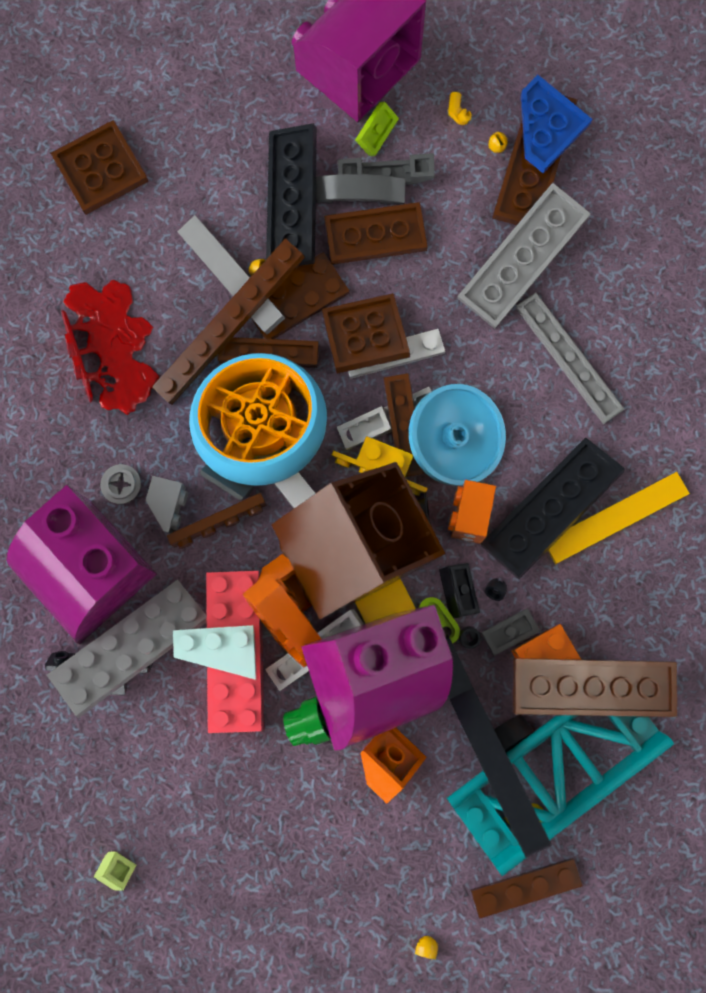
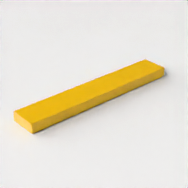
M675 472L570 527L548 552L554 563L557 564L690 493L678 472Z

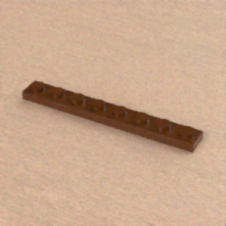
M284 239L152 388L169 404L173 405L305 258L303 253L287 239Z

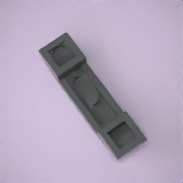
M434 153L410 155V160L363 163L362 158L338 159V174L392 176L406 179V186L435 178Z
M369 174L316 177V203L380 201L381 204H405L406 179Z

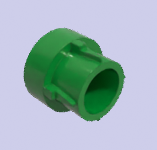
M317 696L302 701L300 708L284 713V728L293 746L304 743L306 745L310 743L318 745L331 740Z

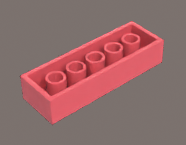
M259 571L206 573L207 628L254 625L257 680L207 667L208 733L257 732L264 730L262 622L242 595L258 581Z

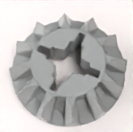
M124 464L114 465L106 470L100 483L104 497L118 505L130 503L131 500L138 497L139 490L142 487L137 471L131 466ZM123 474L124 482L131 486L123 487L120 494L119 488L111 483L120 482Z

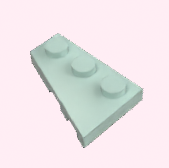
M254 625L173 630L174 658L257 680Z

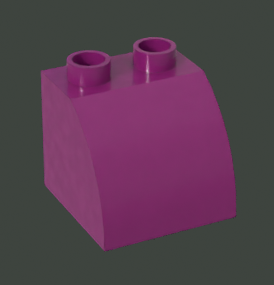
M328 0L324 8V14L314 24L309 21L304 22L296 30L292 38L296 71L356 122H359L421 60L426 0Z
M65 485L23 523L13 538L7 553V564L78 644H81L157 575L93 502L68 485Z
M435 605L391 614L301 646L334 750H342L431 714L444 705L450 692L453 658Z

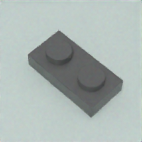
M528 608L481 632V635L492 655L495 656L540 632Z

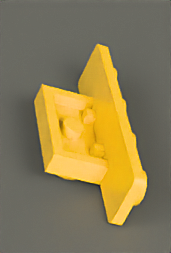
M366 436L357 460L334 450L332 457L336 458L335 463L349 468L350 464L359 467V473L397 462L403 475L406 476L413 459V454ZM407 480L414 495L420 496L421 492L424 494L427 492L428 488Z

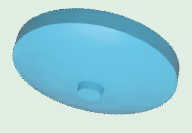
M464 384L442 386L424 396L413 411L409 424V444L412 454L420 468L429 477L440 483L462 486L465 480L479 482L494 471L504 453L506 430L502 415L491 398L475 387Z

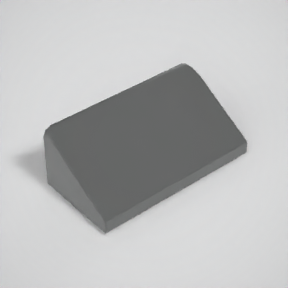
M205 465L199 472L201 476L238 500L248 498L255 488V485H245L230 481L214 472L208 465Z

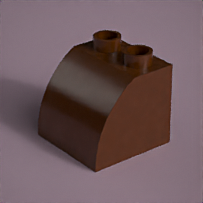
M397 462L332 482L271 524L279 539L282 553L292 564L303 586L304 596L309 604L314 607L319 619L379 591L446 554Z

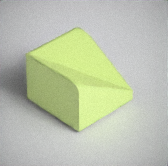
M116 851L108 852L94 878L113 890H124L136 864Z

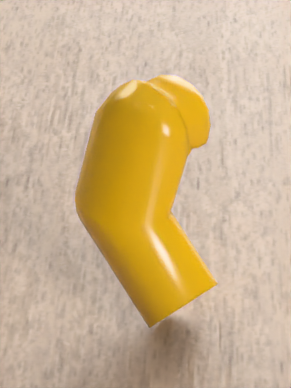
M452 92L449 98L448 114L457 124L466 125L471 120L472 114L470 110L467 112V109L460 107L461 94L459 92Z

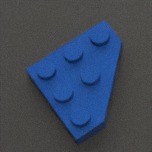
M539 75L521 92L525 159L544 173L590 126L593 120Z

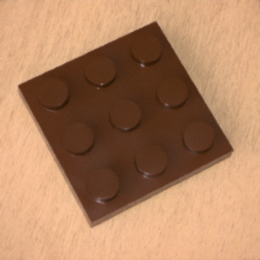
M114 120L50 153L85 215L149 182Z
M394 293L322 309L337 374L410 358V350Z

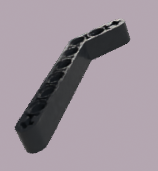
M446 634L445 637L453 658L452 683L448 698L511 829L527 858L552 846L467 676L451 639Z

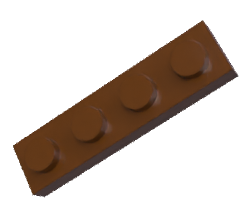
M233 337L218 354V362L223 364L242 355L265 353L287 358L301 367L317 368L319 341Z
M406 373L384 377L395 448L412 454L409 444V424L415 405L410 375ZM414 456L405 477L425 474L417 464Z
M258 493L166 536L171 546L174 548L178 546L179 549H183L194 543L193 539L201 535L203 538H207L216 534V529L223 525L228 528L240 522L239 518L247 514L249 517H253L262 513L263 507L267 506L262 494Z
M570 858L471 889L478 917L481 919L570 891L583 885L575 860Z

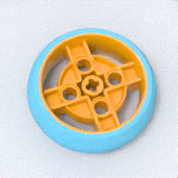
M265 353L242 355L218 366L201 383L191 405L190 432L199 456L220 476L245 485L274 484L288 479L302 470L319 450L326 431V403L319 386L312 376L293 361L278 355ZM292 388L300 393L307 402V422L296 418L294 404L288 397ZM268 396H275L271 400H265ZM240 407L239 411L231 412L234 408ZM212 417L221 419L222 433L228 441L223 452L216 448L210 437ZM286 426L284 430L276 431L277 427ZM245 438H252L248 443H241ZM283 446L288 447L272 457L254 460L255 456L269 455L280 450Z

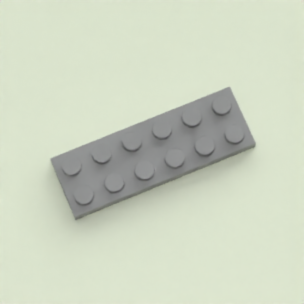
M552 183L461 291L457 299L495 329L588 219L591 213Z
M176 580L47 674V677L79 719L173 648V630L199 629L207 623V615L182 584Z

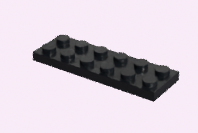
M314 123L269 131L266 259L284 239H287L305 256L298 266L315 264L317 128Z
M585 437L481 542V547L516 578L520 579L625 472V468Z

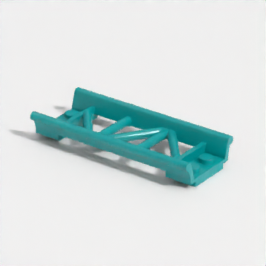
M556 715L506 754L511 764L518 768L548 811L534 808L539 820L542 821L541 824L549 840H551L674 745L672 739L659 731L648 716H607L618 730L614 731L573 720L578 715ZM569 730L629 745L633 752L601 775ZM549 737H551L555 801L523 759L525 755ZM562 740L593 782L568 802H566ZM482 771L448 796L447 800L501 876H504L525 860L526 857L517 839L495 810H502L497 798L484 795L481 791L489 783L484 771Z

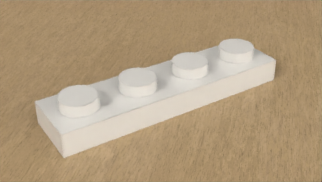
M439 329L406 337L410 358L348 371L349 378L352 379L445 354Z

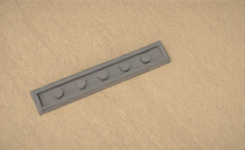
M195 215L177 231L232 296L248 281L250 277ZM269 299L251 317L266 334L270 333L285 319Z
M536 292L516 305L517 311L603 425L625 410Z

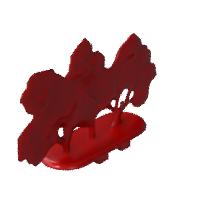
M111 280L103 287L100 293L87 282L70 285V292L66 294L63 302L66 307L76 312L78 319L75 324L70 325L67 313L64 310H61L67 332V334H64L69 357H72L76 379H82L90 403L93 401L90 383L95 381L104 388L99 398L101 407L108 411L120 409L123 413L129 415L130 412L136 410L137 404L147 401L152 386L160 378L149 365L134 360L132 356L133 352L142 350L146 343L144 338L151 334L153 326L143 317L131 318L127 315L133 299L131 288L125 283ZM85 317H90V321L83 323ZM73 331L88 332V345L86 348L78 349ZM93 352L99 356L101 364L97 372L89 373L85 371L81 355ZM104 366H107V372H101ZM100 376H112L115 378L116 383H107L105 382V377L100 378ZM106 387H112L113 391L108 392Z

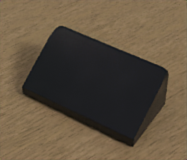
M469 563L439 569L448 611L455 619L480 613Z

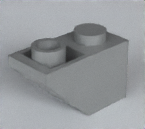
M152 476L146 502L162 530L167 534H171L180 527L181 515L178 514L181 505L185 506L187 502L188 491H185L186 487L183 483Z

